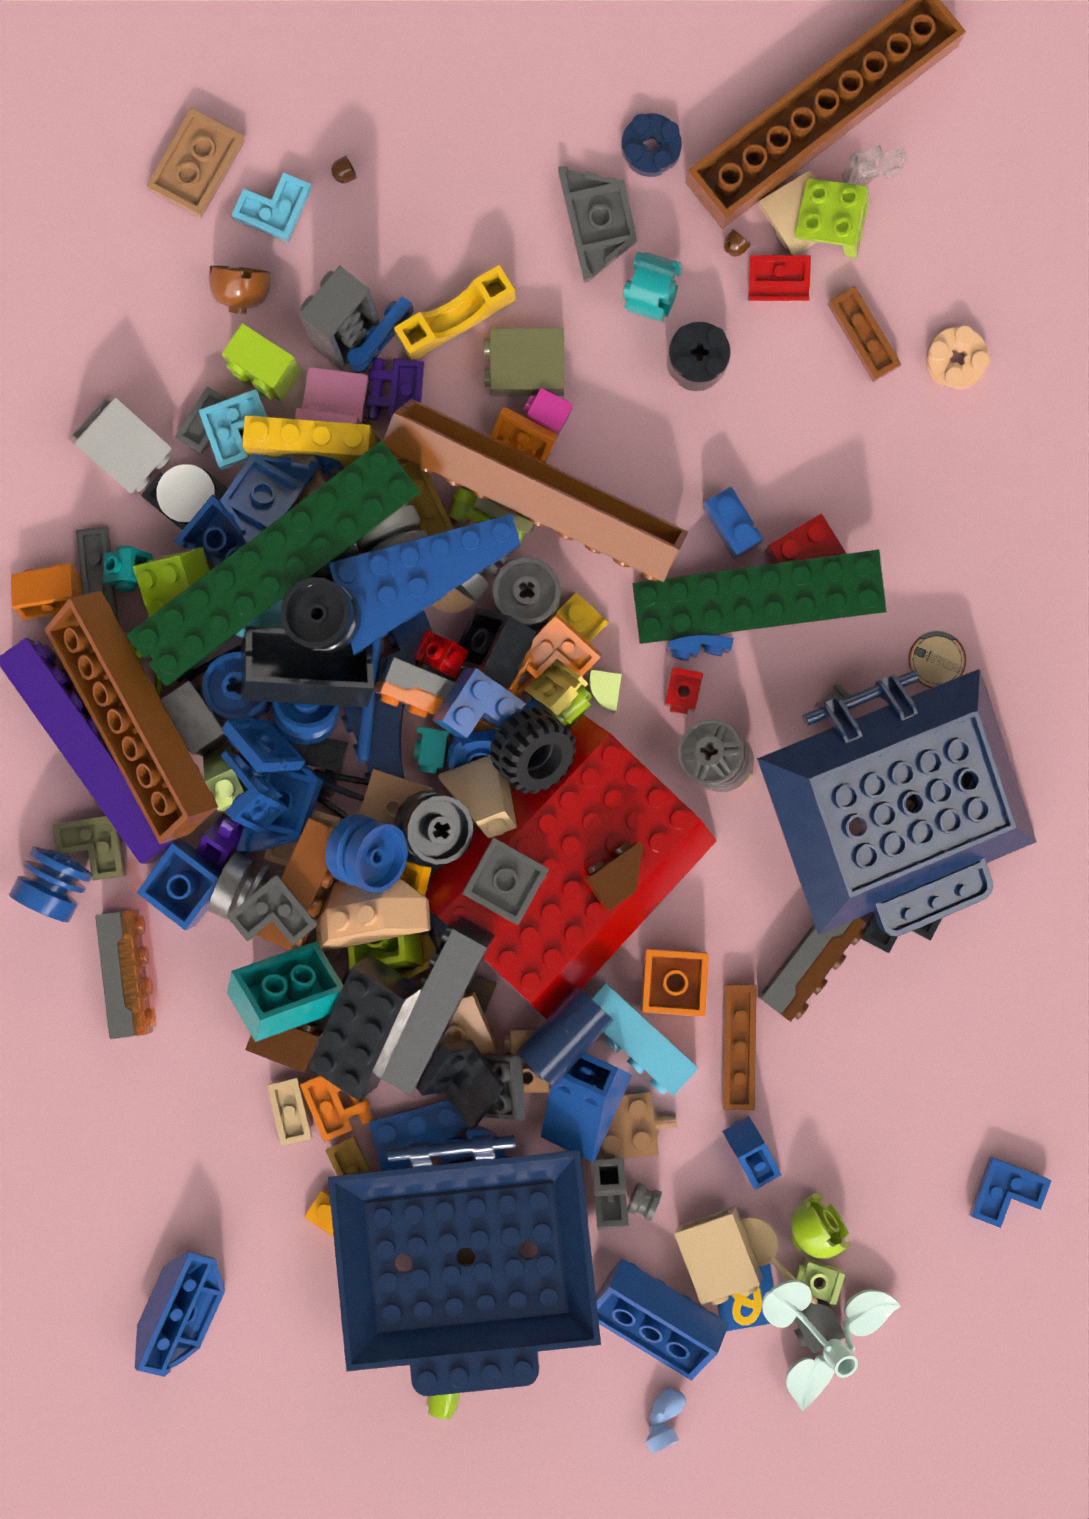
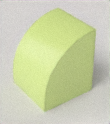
M591 670L589 688L593 699L603 709L615 713L622 674Z

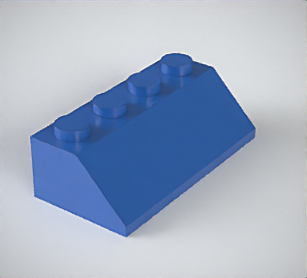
M623 1258L611 1270L596 1295L598 1318L601 1326L691 1381L718 1354L729 1323L719 1318L715 1313L704 1309L694 1303L689 1297L681 1295L668 1287L663 1281L655 1279L639 1269L635 1264L627 1262Z

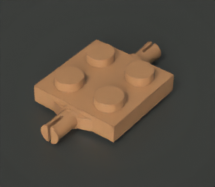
M651 1092L623 1095L596 1156L597 1160L659 1155L657 1143L659 1129L677 1127L676 1121L664 1123V1121L677 1120L676 1114L657 1116L653 1108Z

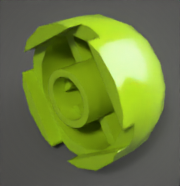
M814 1193L803 1200L791 1215V1230L793 1233L791 1240L799 1251L804 1250L808 1255L815 1258L828 1259L838 1255L850 1246V1242H845L844 1239L849 1235V1232L833 1205L829 1204L826 1208L820 1201L824 1197L821 1194Z

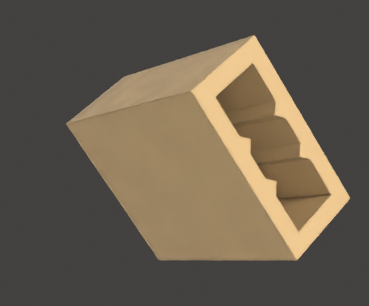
M736 1206L677 1226L674 1235L701 1305L708 1302L711 1305H718L727 1301L729 1295L738 1292L741 1296L748 1295L758 1289L757 1286L761 1284L763 1275Z

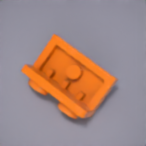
M506 407L500 412L491 437L547 463L559 436Z

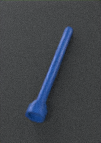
M382 638L372 643L373 660L371 664H373L374 687L378 679ZM374 691L368 707H362L357 759L361 763L367 762L370 758L376 692Z

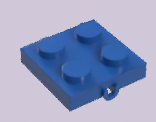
M248 715L242 720H227L221 729L229 738L230 744L240 751L248 761V765L257 773L300 770L305 763L304 758L270 719L253 720Z

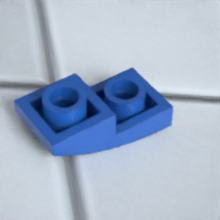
M716 635L688 636L670 641L666 651L672 652L671 657L684 661H689L690 657L696 658L700 647H704V652L707 654L722 656L723 652L729 653L731 651L734 638Z

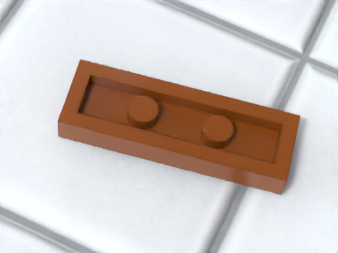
M856 286L828 302L827 305L873 382L901 366V362Z

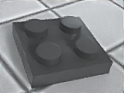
M492 838L461 894L518 925L549 869L501 841Z

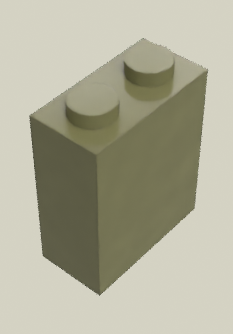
M490 328V338H484L485 357H490V368L484 370L485 387H491V396H530L531 394L537 396L540 388L556 396H564V328Z

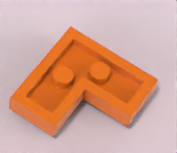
M556 612L535 634L532 646L521 664H523L528 656H531L533 661L526 670L537 679L558 658L564 665L583 676L601 658L602 653Z

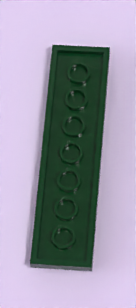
M879 549L665 578L664 582L650 580L632 583L639 644L676 640L688 636L716 635L887 613Z

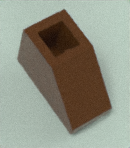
M626 841L613 850V853L616 855L606 863L601 859L587 869L590 874L584 880L605 910H611L636 892L643 846L640 842L630 844L629 841Z

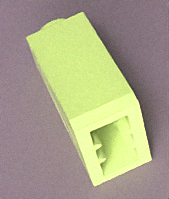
M231 744L203 757L204 781L215 797L218 805L217 810L224 812L232 805L233 800L239 794L248 790L221 756L225 750L236 755Z

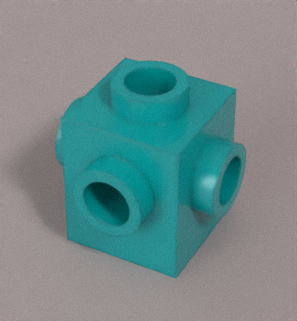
M118 546L116 551L104 553L103 583L115 586L119 592L135 591V587H139L133 566L153 559V554L132 546Z

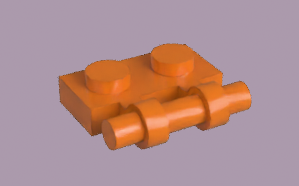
M320 1075L300 1084L324 1142L353 1130L354 1127L350 1117L358 1114L362 1125L373 1121L369 1111L371 1105L368 1098L358 1101L350 1096L353 1105L345 1108L339 1095L341 1089Z

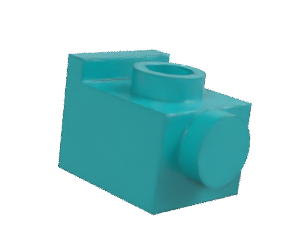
M418 727L417 733L423 735L422 740H416L414 758L419 759L418 771L436 774L437 768L444 769L450 733L443 730Z

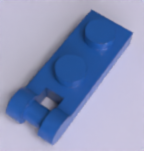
M403 296L398 302L392 301L384 311L383 315L385 318L378 326L374 324L364 336L366 341L360 348H353L348 352L347 359L355 373H363L373 362V358H377L395 336L394 327L409 319L413 314L414 310L411 302Z

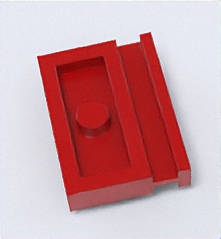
M749 255L748 301H810L811 255Z

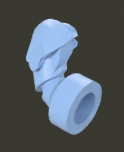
M672 1388L663 1390L652 1404L653 1410L648 1418L651 1423L649 1424V1435L646 1440L651 1454L679 1441L675 1429L666 1426L665 1423L670 1418L683 1412L682 1407L686 1405V1398L683 1393L675 1392Z

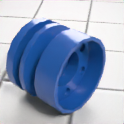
M33 846L29 854L41 863L25 861V868L35 875L33 878L18 876L9 896L18 903L42 915L58 921L70 922L78 903L68 895V892L70 890L84 893L86 890L85 886L75 881V878L90 882L93 874L82 867L78 861L65 854Z

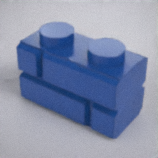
M732 486L704 503L703 509L733 559L755 548L763 540L758 529L753 528L754 522Z

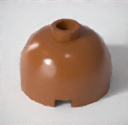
M212 265L209 272L210 290L218 303L229 306L228 312L247 314V308L258 307L267 297L271 272L246 267L229 268V266Z

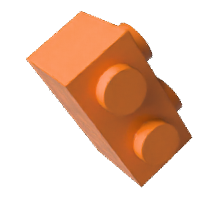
M58 563L48 568L26 569L23 572L11 574L12 608L23 620L56 615L69 598L82 595L81 577L71 563Z

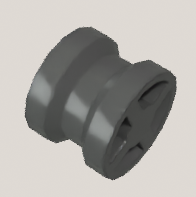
M638 1182L630 1198L627 1212L631 1214L640 1213L644 1216V1219L651 1221L657 1210L662 1192L656 1189L650 1191L645 1188L644 1184Z

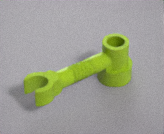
M457 487L452 498L455 501L448 515L449 518L456 521L459 519L464 521L470 519L477 523L495 519V517L473 507L477 496ZM516 528L519 540L522 542L526 532Z

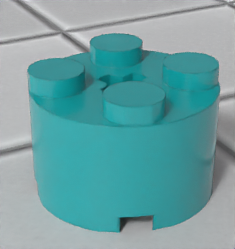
M637 252L632 267L635 270L632 281H626L622 298L626 299L624 308L630 313L664 322V316L668 317L679 285H676L674 277L675 275L681 276L682 263L649 252Z

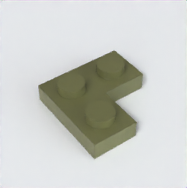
M107 816L53 824L56 850L58 852L70 854L88 851L91 873L93 874L92 881L126 876L120 835Z

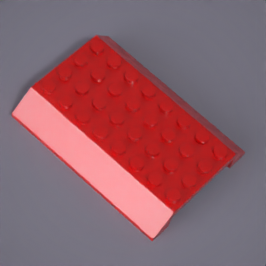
M584 714L569 729L575 737L576 742L574 745L577 748L576 753L572 756L575 758L573 764L567 768L569 771L566 775H562L560 781L557 784L550 785L549 789L545 791L540 789L535 794H532L530 791L527 794L522 793L514 787L511 791L517 828L507 831L502 835L488 838L477 827L473 831V837L468 849L462 856L448 864H442L429 878L425 897L429 900V910L447 926L449 924L455 926L460 918L464 917L495 935L483 960L520 993L545 1019L575 986L582 989L716 843V839L703 821L611 733ZM492 838L501 841L549 869L518 925L461 894ZM626 841H629L630 844L640 842L643 846L636 892L611 910H605L584 880L590 874L587 869L601 859L606 863L616 855L613 853V850Z

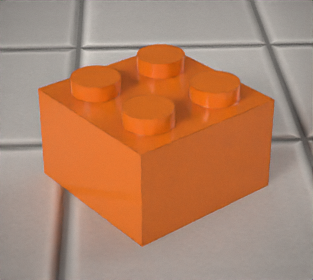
M645 948L641 1011L645 1013L705 1017L709 953Z

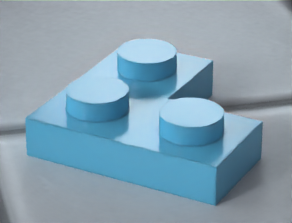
M283 172L271 200L243 188L231 216L235 221L289 243L312 191V185Z
M257 389L198 410L221 470L245 462L249 458V455L242 447L243 439L240 433L241 430H244L245 415L267 417Z

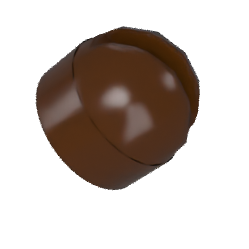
M346 155L333 163L331 168L332 176L338 182L347 183L357 178L355 170Z
M734 229L724 240L725 252L733 257L742 255L751 246Z

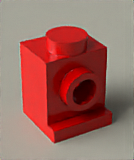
M426 629L412 657L431 669L455 679L469 651L457 643Z
M677 667L671 669L664 706L670 707L669 712L687 716L688 711H695L704 673ZM679 687H687L689 695L681 697L678 694Z

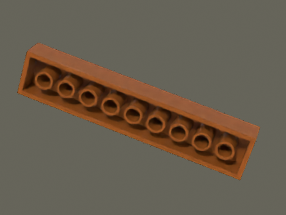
M941 0L905 1L689 168L685 180L686 185L718 225L724 229L955 50L966 31Z

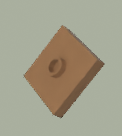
M373 769L358 815H365L377 821L394 825L399 807L409 796L419 791H433V788Z
M475 992L464 995L434 1053V1057H436L444 1044L470 1039L482 1055L496 1051L498 1045Z

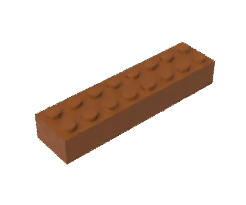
M97 591L69 598L44 629L159 844L161 845L189 835L218 808L213 793L205 783L199 767L193 761L183 738L175 728L169 712L162 704L156 693L155 686L150 682L139 657L132 649L125 631L120 627L103 593Z

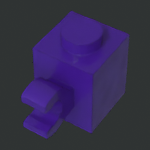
M223 813L205 832L195 853L221 870L230 857L237 852L236 850L244 827Z

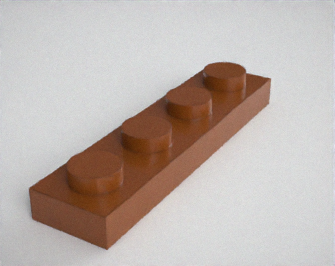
M724 984L723 1110L755 1111L757 985Z

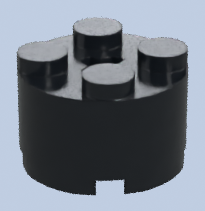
M692 322L677 330L670 342L667 354V368L670 375L681 387L690 391H704L711 388L723 377L731 354L730 344L723 329L707 322ZM695 352L701 353L702 361L696 360Z

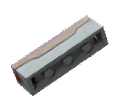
M857 918L822 934L817 933L813 924L759 994L758 998L791 1022L794 1017L797 1020L800 1019L809 1007L806 1002L813 993L818 995L827 984L828 980L825 977L832 968L837 970L846 959L844 952L850 944L855 946L863 937L865 931L862 928L866 922L861 918Z

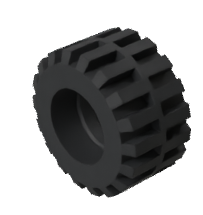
M535 706L532 709L529 707L523 708L521 713H513L508 721L505 720L501 724V729L496 730L494 734L495 740L490 745L492 765L522 793L527 794L530 791L532 794H535L540 789L543 791L549 789L550 785L557 784L560 781L562 775H566L569 771L567 768L573 764L575 758L572 756L576 753L577 748L574 745L576 742L575 737L565 725L545 708L541 709Z

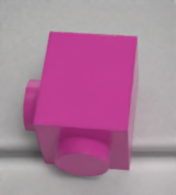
M540 388L537 396L534 394L530 395L523 410L528 412L526 415L527 419L559 435L574 405Z

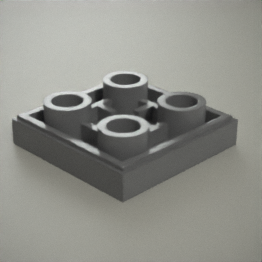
M483 1054L486 1061L504 1083L503 1090L483 1118L525 1119L522 1058L518 1055Z

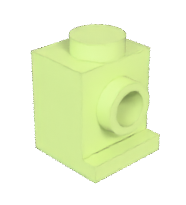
M805 1257L803 1265L799 1264L797 1266L794 1277L804 1282L815 1298L836 1305L845 1274L841 1268ZM817 1277L824 1278V1282L821 1287H815L813 1285V1282Z

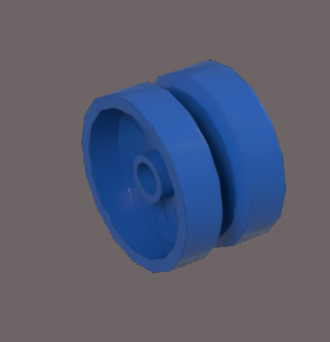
M232 652L221 655L210 663L203 677L202 691L206 703L213 712L228 720H242L248 715L253 720H258L269 711L272 702L242 700V693L236 692V686L241 683L243 671L241 670V653Z
M272 702L271 709L274 725L287 740L301 745L320 743L331 736L338 725L340 706Z
M354 814L344 818L333 829L327 842L325 852L326 864L331 875L339 881L355 885L368 892L380 893L391 888L404 871L408 857L407 840L403 832L395 825L377 821L365 815Z

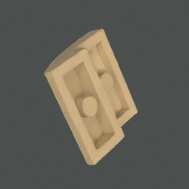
M810 170L759 201V209L775 228L776 237L790 255H798L817 243L796 239L795 237L806 181L809 178L816 179Z

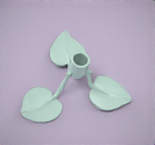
M799 1280L785 1281L774 1286L765 1294L762 1300V1311L769 1323L776 1327H787L797 1316L824 1346V1357L817 1355L815 1360L811 1357H804L794 1363L786 1374V1387L802 1411L823 1391L833 1377L834 1372L837 1376L843 1378L852 1375L856 1371L858 1360L852 1353L855 1347L852 1344L850 1332L862 1337L876 1331L891 1313L901 1307L892 1296L880 1290L869 1289L858 1292L848 1300L844 1306V1312L848 1317L843 1321L845 1344V1342L838 1339H831L827 1342L801 1312L808 1307L812 1298L811 1291L804 1282Z

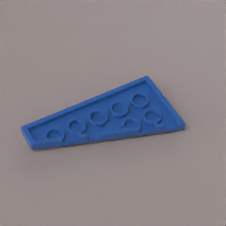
M513 515L498 517L329 563L334 583L348 589L357 599L361 610V626L356 637L350 642L354 656L376 640L387 635L388 632L403 622H407L446 596L447 593L470 580L477 573L490 567L520 547Z

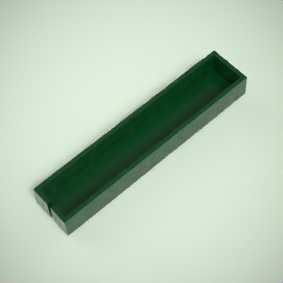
M381 440L130 631L126 636L143 658L151 656L153 660L148 663L164 685L168 686L238 634L245 626L251 624L285 598L287 592L297 582L314 576L419 496L421 492Z

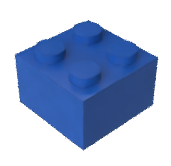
M184 840L171 844L136 893L186 931L195 927L208 910L211 896L223 870L218 869L195 853L196 849Z

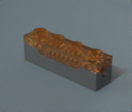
M139 909L95 915L109 1038L117 1039L152 1033L153 1026H156V1012L154 1008H150L149 996L153 994L151 977L146 976L145 965L149 964V952L147 946H143L142 934H145L146 930L144 917L139 915Z

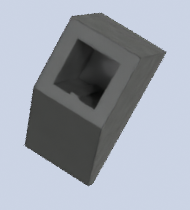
M816 1298L818 1300L817 1304L810 1302L808 1307L801 1311L827 1342L831 1339L841 1340L845 1338L844 1331L828 1301ZM796 1316L795 1320L799 1328L795 1329L794 1332L802 1348L808 1345L813 1354L824 1349L819 1340L801 1319Z

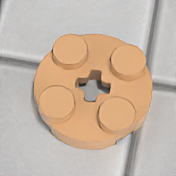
M968 326L952 327L939 333L931 342L926 358L928 372L934 381L944 387L948 386L955 389H965L975 384L983 376L990 363L985 341ZM953 351L964 355L963 365L960 366L958 362L952 363L950 361L953 357Z

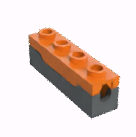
M386 657L377 679L378 682H376L374 692L381 694L380 701L396 707L401 702L410 706L408 712L426 718L427 713L433 716L436 714L455 682L395 657ZM481 717L472 732L496 729V727Z

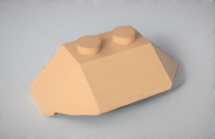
M401 878L391 888L380 893L368 892L355 885H349L341 881L336 882L316 919L319 924L316 927V939L323 952L431 930L429 900Z

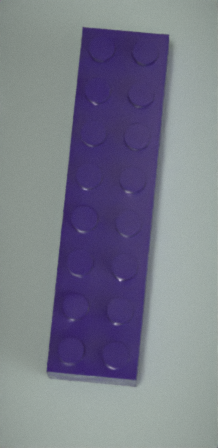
M24 638L0 655L1 669L139 863L153 864L163 857L172 843L181 841V839L177 838L161 845L159 844L84 702L72 686L74 684L65 669L60 670L54 661L57 660V656L47 644L43 645L40 641L35 642Z

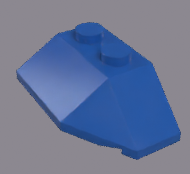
M187 1250L162 1268L137 1324L134 1367L137 1371L165 1377L171 1372L173 1367L179 1365L200 1349L225 1293L218 1264L214 1257Z

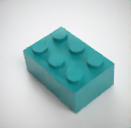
M314 942L232 970L227 994L252 1038L257 1042L331 1015L344 985L318 943Z

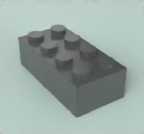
M339 265L334 272L331 270L324 276L320 283L321 289L316 295H310L306 298L300 307L302 312L299 316L314 349L339 369L343 370L349 363L347 359L348 352L353 348H360L366 341L364 336L374 324L378 326L380 321L370 289Z

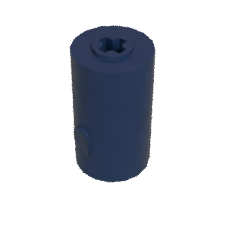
M575 986L515 1053L525 1061L524 1064L541 1080L547 1081L554 1088L614 1020L588 995Z

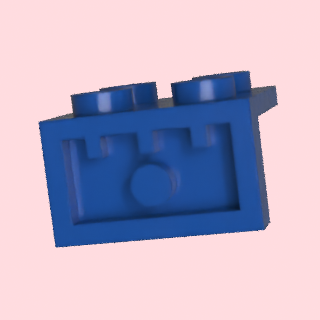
M225 750L221 754L222 758L248 788L247 791L239 794L233 800L232 805L225 812L233 821L262 833L288 808L280 799L283 794L273 783L270 782L268 784L263 778L265 772L257 773L248 765V761L241 754L233 755Z

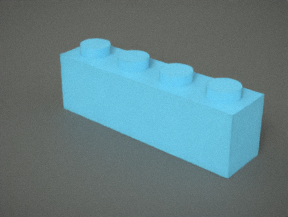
M606 982L592 995L591 999L614 1020L604 1031L607 1035L604 1041L617 1053L620 1049L630 1056L627 1062L640 1074L644 1070L653 1077L650 1083L660 1093L664 1095L668 1091L674 1096L698 1070L696 1064Z

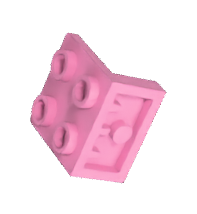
M308 368L302 409L296 408L295 419L362 424L368 376L358 373Z

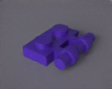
M373 358L372 369L369 370L368 380L371 381L370 396L366 398L368 420L379 421L381 409H389L388 420L391 421L393 413L401 406L403 407L410 399L421 403L424 361L393 359V370H384L385 359ZM384 382H391L390 398L382 397Z

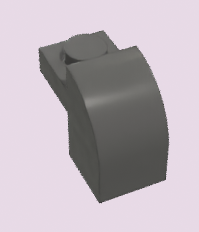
M624 1158L595 1160L592 1162L597 1230L627 1228L629 1224Z

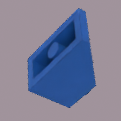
M750 1116L734 1122L730 1127L722 1131L754 1190L782 1175Z

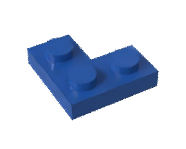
M990 1156L969 1215L1001 1228L1011 1199L1041 1210L1052 1180Z

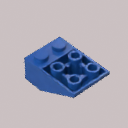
M584 1053L554 1088L550 1087L540 1137L569 1151L580 1150L581 1157L594 1162L632 1075L614 1065Z

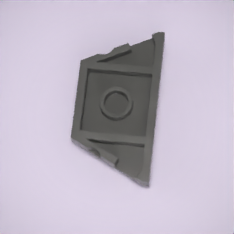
M560 166L558 167L559 179L583 281L586 283L637 243V236L623 180L611 177L602 178L598 174L590 172L583 174L570 171L568 167Z

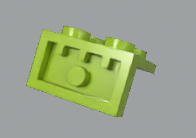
M812 178L807 179L795 231L796 239L842 245L846 257L857 258L870 200L868 186Z

